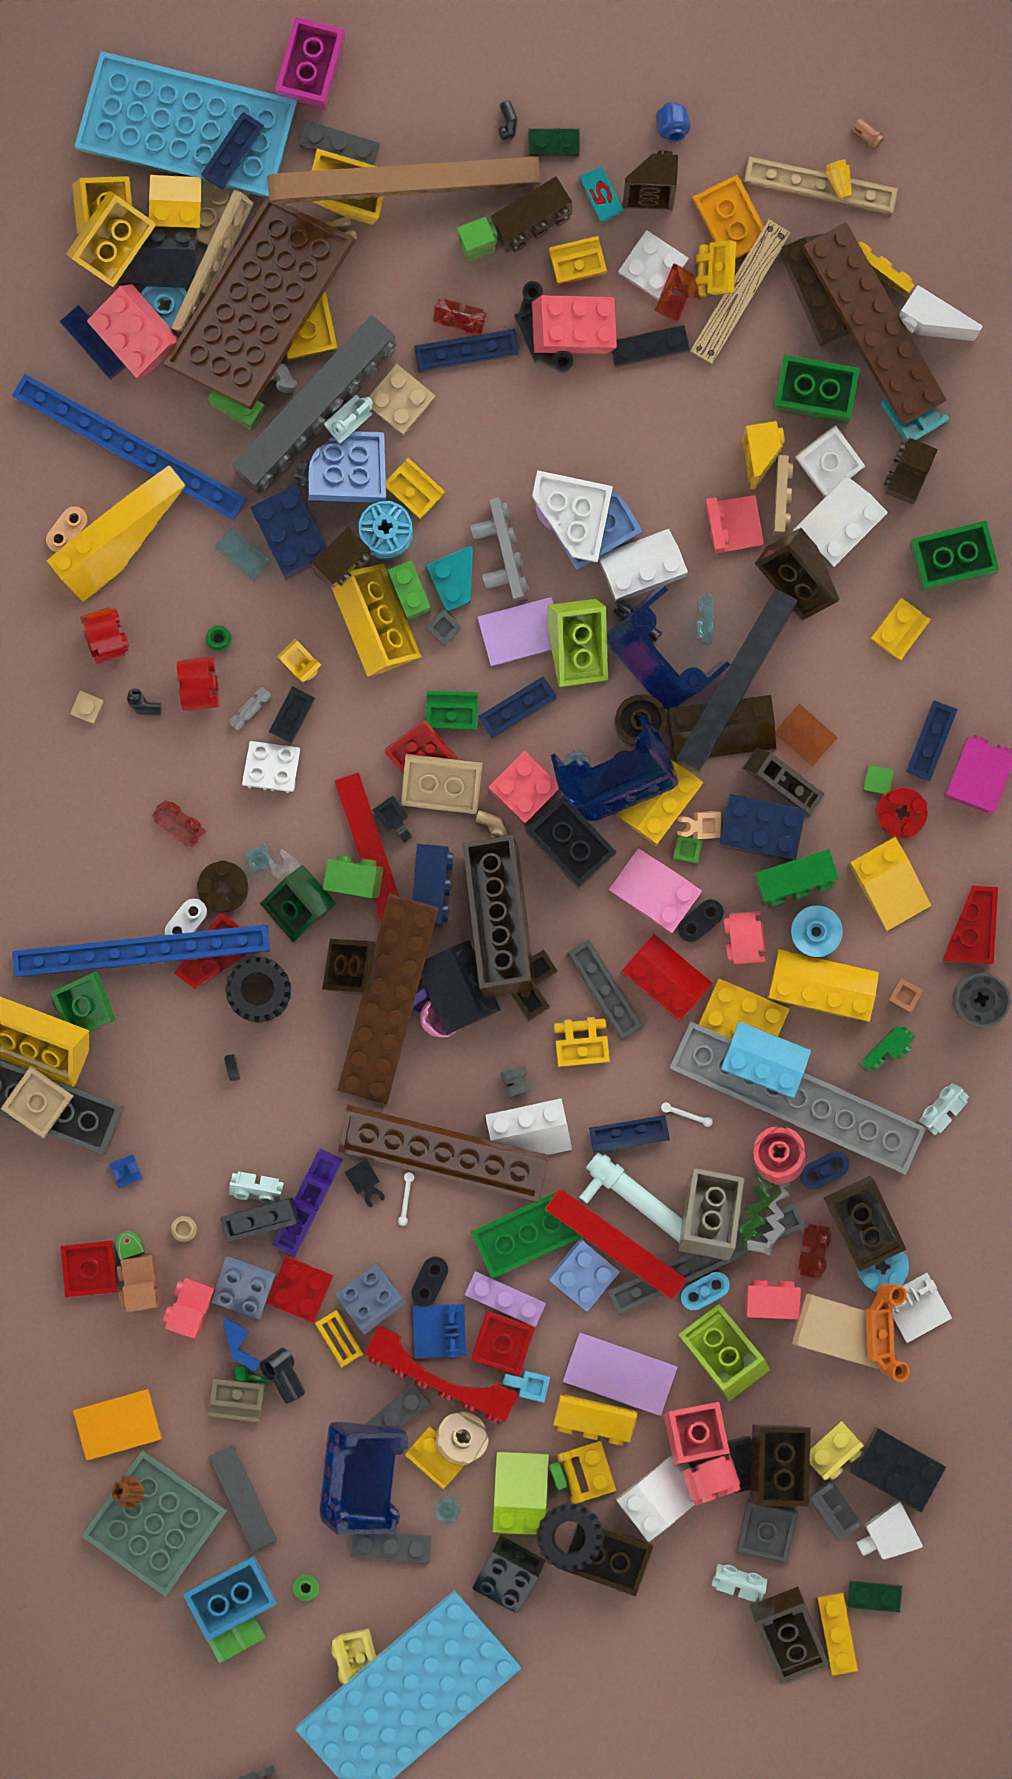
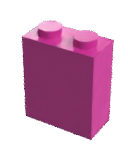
M974 735L973 738L968 737L965 740L944 797L992 815L995 813L1012 769V749L999 744L996 748L987 744V739Z

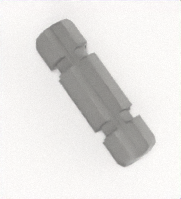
M261 687L255 693L256 696L254 698L251 697L238 710L239 713L237 715L234 714L229 719V724L235 730H240L245 724L244 722L248 721L262 707L261 704H265L271 698V694L265 688Z

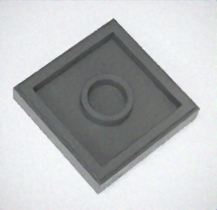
M747 1500L736 1552L787 1564L798 1512L775 1506H757Z

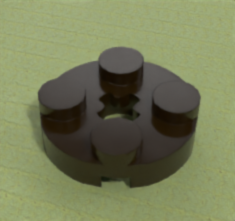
M224 860L211 863L199 876L197 882L198 895L203 904L213 911H234L247 898L249 889L248 878L244 871L234 863ZM218 881H229L230 884L227 886L229 891L227 893L224 891L218 893L216 891L218 889Z

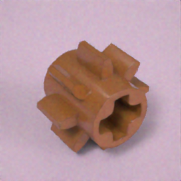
M122 1476V1482L116 1481L112 1488V1497L117 1502L116 1505L123 1506L126 1509H134L135 1503H141L145 1494L144 1486L140 1483V1479H134L133 1476Z

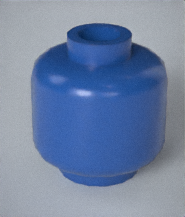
M668 102L657 111L655 118L659 135L669 142L683 140L691 127L686 107L676 102Z

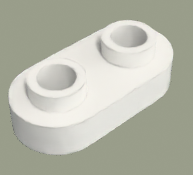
M198 899L187 900L166 925L165 935L173 934L175 927H181L182 933L195 932L207 916V908L204 903ZM191 907L198 908V914L196 916H191L189 914V909Z

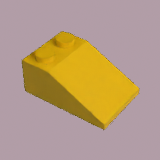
M316 149L311 171L377 166ZM384 197L311 202L347 218L373 225L379 218Z
M896 837L848 864L886 931L931 906Z

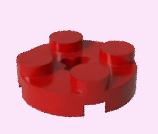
M895 787L882 794L875 809L876 819H878L881 829L890 836L896 838L913 837L926 823L928 816L927 802L920 793L912 788ZM905 805L908 815L907 817L903 816L902 820H899L895 810Z

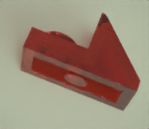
M673 264L654 311L672 321L678 322L687 298L700 300V295L694 274L677 264Z

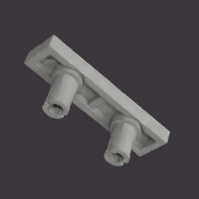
M500 497L490 499L493 513L492 520L471 525V531L475 540L495 534L498 536L505 566L504 569L483 574L485 587L489 589L509 584L513 599L516 601L527 599L526 592L529 591V585L526 576L522 577L520 567L523 566V560L520 552L515 550L514 542H517V536L514 527L509 525L508 518L511 517L508 502L504 503Z

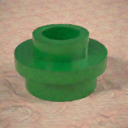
M214 626L208 630L206 643L212 650L223 651L231 644V634L224 626ZM218 634L224 637L221 643L214 641V637Z

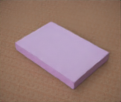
M552 597L478 617L491 667L552 651L547 618V605L553 604Z

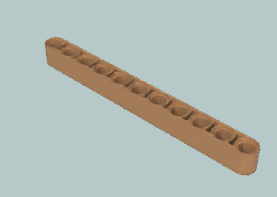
M520 157L276 173L268 175L267 181L270 203L279 204L532 187L541 184L538 157Z

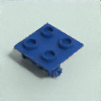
M464 1304L413 1306L415 1358L467 1356Z

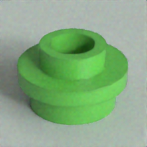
M301 1575L293 1584V1592L300 1600H312L319 1592V1583L312 1575ZM308 1583L311 1586V1590L308 1593L301 1590L302 1584Z

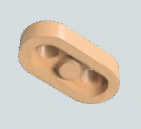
M76 506L67 508L48 532L46 542L53 552L59 551L87 527L88 517L83 509ZM78 515L79 520L76 523H71L70 517ZM58 535H61L64 538L63 542L60 544H57L54 541L55 537Z

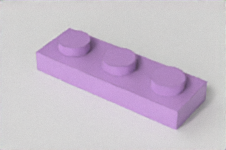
M476 1271L465 1293L466 1296L534 1327H536L546 1305L543 1301Z

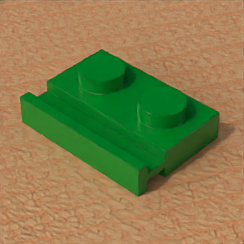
M427 691L426 721L433 729L477 730L478 692Z

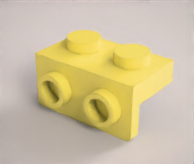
M369 1628L340 1634L332 1640L331 1651L333 1657L337 1659L339 1667L338 1678L343 1685L376 1657Z

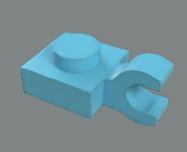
M526 1370L524 1371L523 1378L505 1373L503 1384L520 1388L518 1395L520 1397L544 1402L550 1376Z

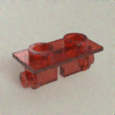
M445 298L443 300L438 299L434 310L433 322L439 323L442 326L461 329L467 333L482 334L487 318V313L483 312V309L466 305L464 312H460L461 303Z
M163 801L156 807L158 809L152 815L155 818L154 822L168 832L176 826L178 829L173 836L185 846L190 845L193 848L199 840L197 838L206 832L198 820L186 816L174 802Z
M808 1224V1227L804 1229L802 1246L810 1247L811 1251L810 1253L801 1251L798 1267L800 1275L821 1278L822 1273L825 1272L827 1265L826 1258H824L825 1251L831 1241L829 1227Z

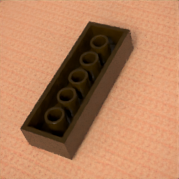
M508 835L462 843L479 987L485 998L536 990L519 848L514 836Z

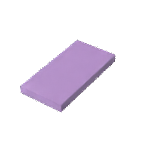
M579 1332L563 1382L661 1416L678 1366Z

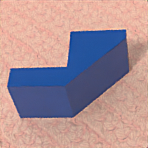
M225 1318L223 1325L232 1359L256 1371L261 1361L239 1349L250 1330L229 1318Z

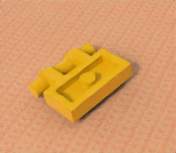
M727 240L712 242L709 246L699 245V254L696 255L698 274L695 277L694 284L697 287L696 296L706 297L707 293L711 295L734 293L736 242Z
M587 1017V1020L583 1021L566 1019L562 1023H554L555 1034L565 1033L566 1040L556 1041L558 1067L610 1062L607 1036L597 1037L596 1029H606L605 1018L595 1019V1017ZM588 1030L589 1038L574 1039L573 1032Z

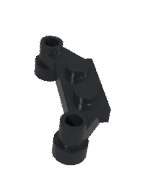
M536 281L527 282L522 291L523 301L520 311L514 315V318L534 363L540 361L556 369L559 373H566L573 366V357L568 351L534 353L532 302L543 295V288ZM530 292H535L537 296L530 297L528 294ZM560 361L567 362V365L562 367L558 363Z

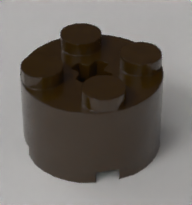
M646 694L634 695L625 699L618 707L615 716V730L618 737L626 745L638 749H645L656 744L663 736L667 724L666 712L662 704L656 698ZM641 716H644L647 725L636 726L637 721L634 718L639 719Z

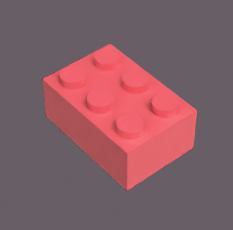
M133 284L120 286L87 320L136 378L149 376L169 355L179 339Z
M541 295L532 302L534 353L568 351L569 353L607 354L617 348L614 297Z

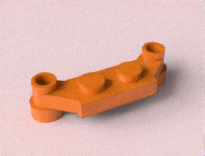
M883 1283L879 1285L877 1296L870 1308L865 1309L867 1360L875 1362L880 1368L881 1373L888 1376L889 1379L896 1382H904L910 1374V1368L907 1363L895 1358L893 1305H902L906 1300L907 1291L901 1285Z

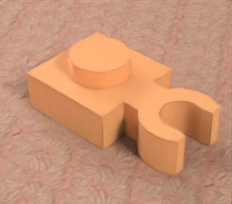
M693 812V819L685 816L677 818V821L686 823L685 830L677 831V834L680 836L688 837L693 834L695 839L721 837V812Z

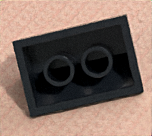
M154 227L119 278L118 284L190 288L197 271L199 248L197 228Z
M470 940L450 947L426 959L421 980L446 1035L501 1011L496 998H485L480 990L476 954Z

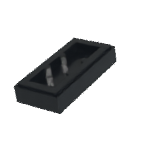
M744 1436L727 1441L730 1456L741 1483L739 1485L741 1490L733 1493L750 1490L752 1441L750 1436Z

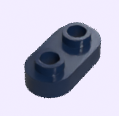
M830 1152L807 1164L800 1174V1181L808 1189H818L843 1176L848 1171L849 1160L842 1152ZM837 1159L840 1162L838 1169L831 1167L832 1160ZM814 1171L817 1173L815 1181L808 1179L809 1172Z

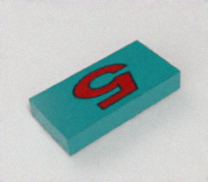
M602 166L579 176V180L600 223L624 213Z

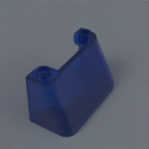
M349 1422L330 1423L322 1481L320 1517L322 1522L337 1535L396 1534V1525L399 1524L400 1513L390 1501L395 1455H401L404 1449L408 1447V1437L404 1430Z

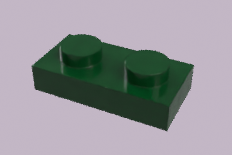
M529 128V156H579L580 129Z
M849 1580L847 1607L900 1612L902 1585Z

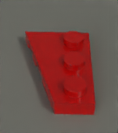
M971 886L942 961L994 964L998 887Z
M221 912L207 931L238 928L240 926ZM247 954L184 960L174 974L193 989H196Z

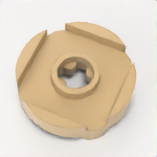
M469 1412L448 1415L437 1428L436 1449L440 1451L445 1459L454 1464L469 1465L479 1459L488 1446V1437L485 1432L486 1427L480 1418ZM465 1433V1439L468 1443H459L456 1434Z

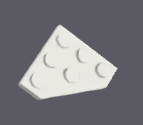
M537 470L532 498L572 558L598 562L613 486Z

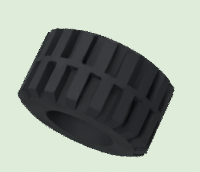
M251 957L248 960L241 961L239 965L232 969L230 976L228 975L227 986H225L226 998L232 1010L245 1020L256 1023L268 1022L280 1016L281 1012L287 1008L289 999H291V983L287 973L273 960L264 957ZM264 975L273 983L274 993L267 1003L254 1005L246 1000L243 987L251 976Z
M575 1503L562 1504L547 1512L544 1518L541 1519L536 1533L537 1547L541 1551V1556L547 1560L548 1564L555 1566L556 1569L567 1571L582 1569L594 1561L602 1549L604 1539L602 1524L597 1519V1515L592 1513L589 1508ZM567 1521H573L581 1525L586 1535L583 1547L574 1553L562 1551L555 1542L556 1529L560 1524Z

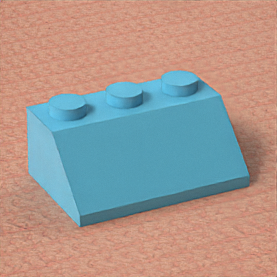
M738 1022L720 1070L789 1098H794L811 1050Z

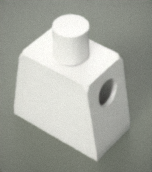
M899 1500L868 1521L865 1527L869 1536L856 1542L863 1556L877 1550L882 1559L923 1547Z

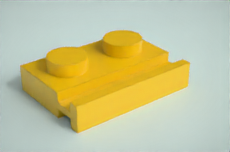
M598 236L549 248L557 285L607 273Z
M409 458L386 480V489L419 520L446 494L439 485Z
M900 598L870 640L901 661L931 619L906 600Z
M429 1426L406 1452L405 1456L444 1489L464 1466L454 1464L442 1456L435 1446L436 1431Z

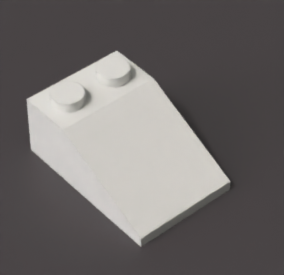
M917 285L899 315L909 334L914 332L917 335L975 341L983 327L919 285Z
M672 1455L616 1498L617 1502L648 1542L695 1505L694 1501L691 1502L681 1474L682 1471L691 1467L688 1463L674 1466Z

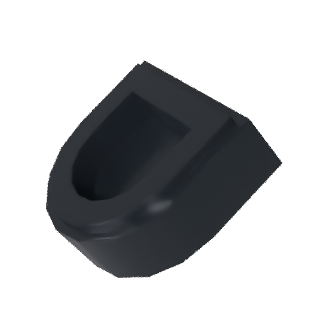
M236 1055L225 1056L229 1080L231 1082L240 1080Z

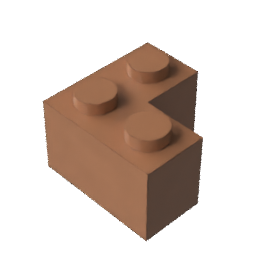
M154 1255L121 1260V1266H117L119 1281H124L123 1292H119L121 1308L125 1307L126 1312L161 1307Z

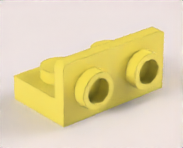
M840 1421L810 1448V1464L824 1480L828 1478L833 1480L843 1471L841 1466L849 1460L852 1463L863 1453L860 1449L864 1445Z

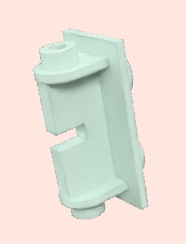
M356 394L324 423V426L340 444L372 415L370 410L372 409L373 401L369 397L359 398Z
M951 1083L941 1091L939 1098L934 1104L924 1110L922 1117L918 1121L928 1127L932 1134L942 1133L952 1121L946 1113L951 1111L956 1116L968 1103L966 1100L969 1096L961 1087Z
M238 1171V1174H232L229 1195H233L240 1200H247L249 1198L259 1200L263 1204L281 1200L284 1182H279V1179L261 1176L260 1184H255V1174Z
M717 1564L716 1575L711 1586L716 1587V1590L731 1595L734 1594L735 1588L738 1587L740 1588L738 1597L756 1602V1600L762 1601L763 1595L766 1592L767 1579L762 1578V1576L756 1573L739 1571L731 1565Z

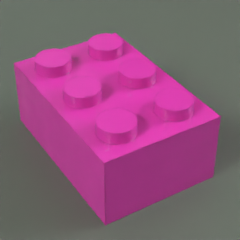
M295 17L275 89L276 95L297 100V103L326 110L346 39L345 30Z

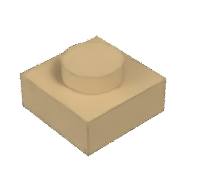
M80 691L70 714L95 725L105 701Z

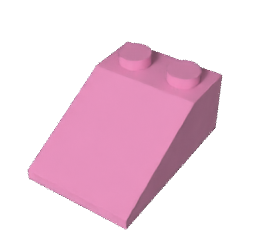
M639 848L609 888L610 892L670 935L702 892V890Z

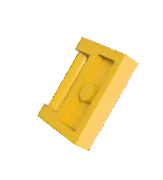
M601 1440L556 1455L558 1462L562 1463L572 1495L570 1497L571 1504L581 1503L616 1491ZM579 1456L589 1491L581 1492L571 1458Z

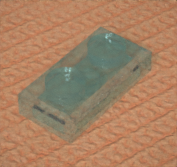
M232 528L215 546L218 552L253 581L257 579L270 563L268 558Z

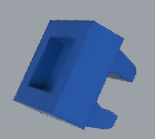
M134 1154L109 1164L118 1188L143 1179Z

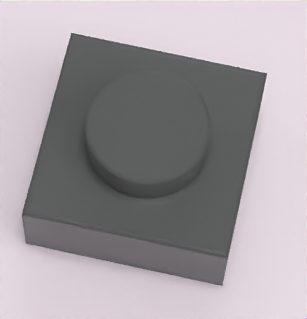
M444 609L426 627V630L443 646L462 629V626Z

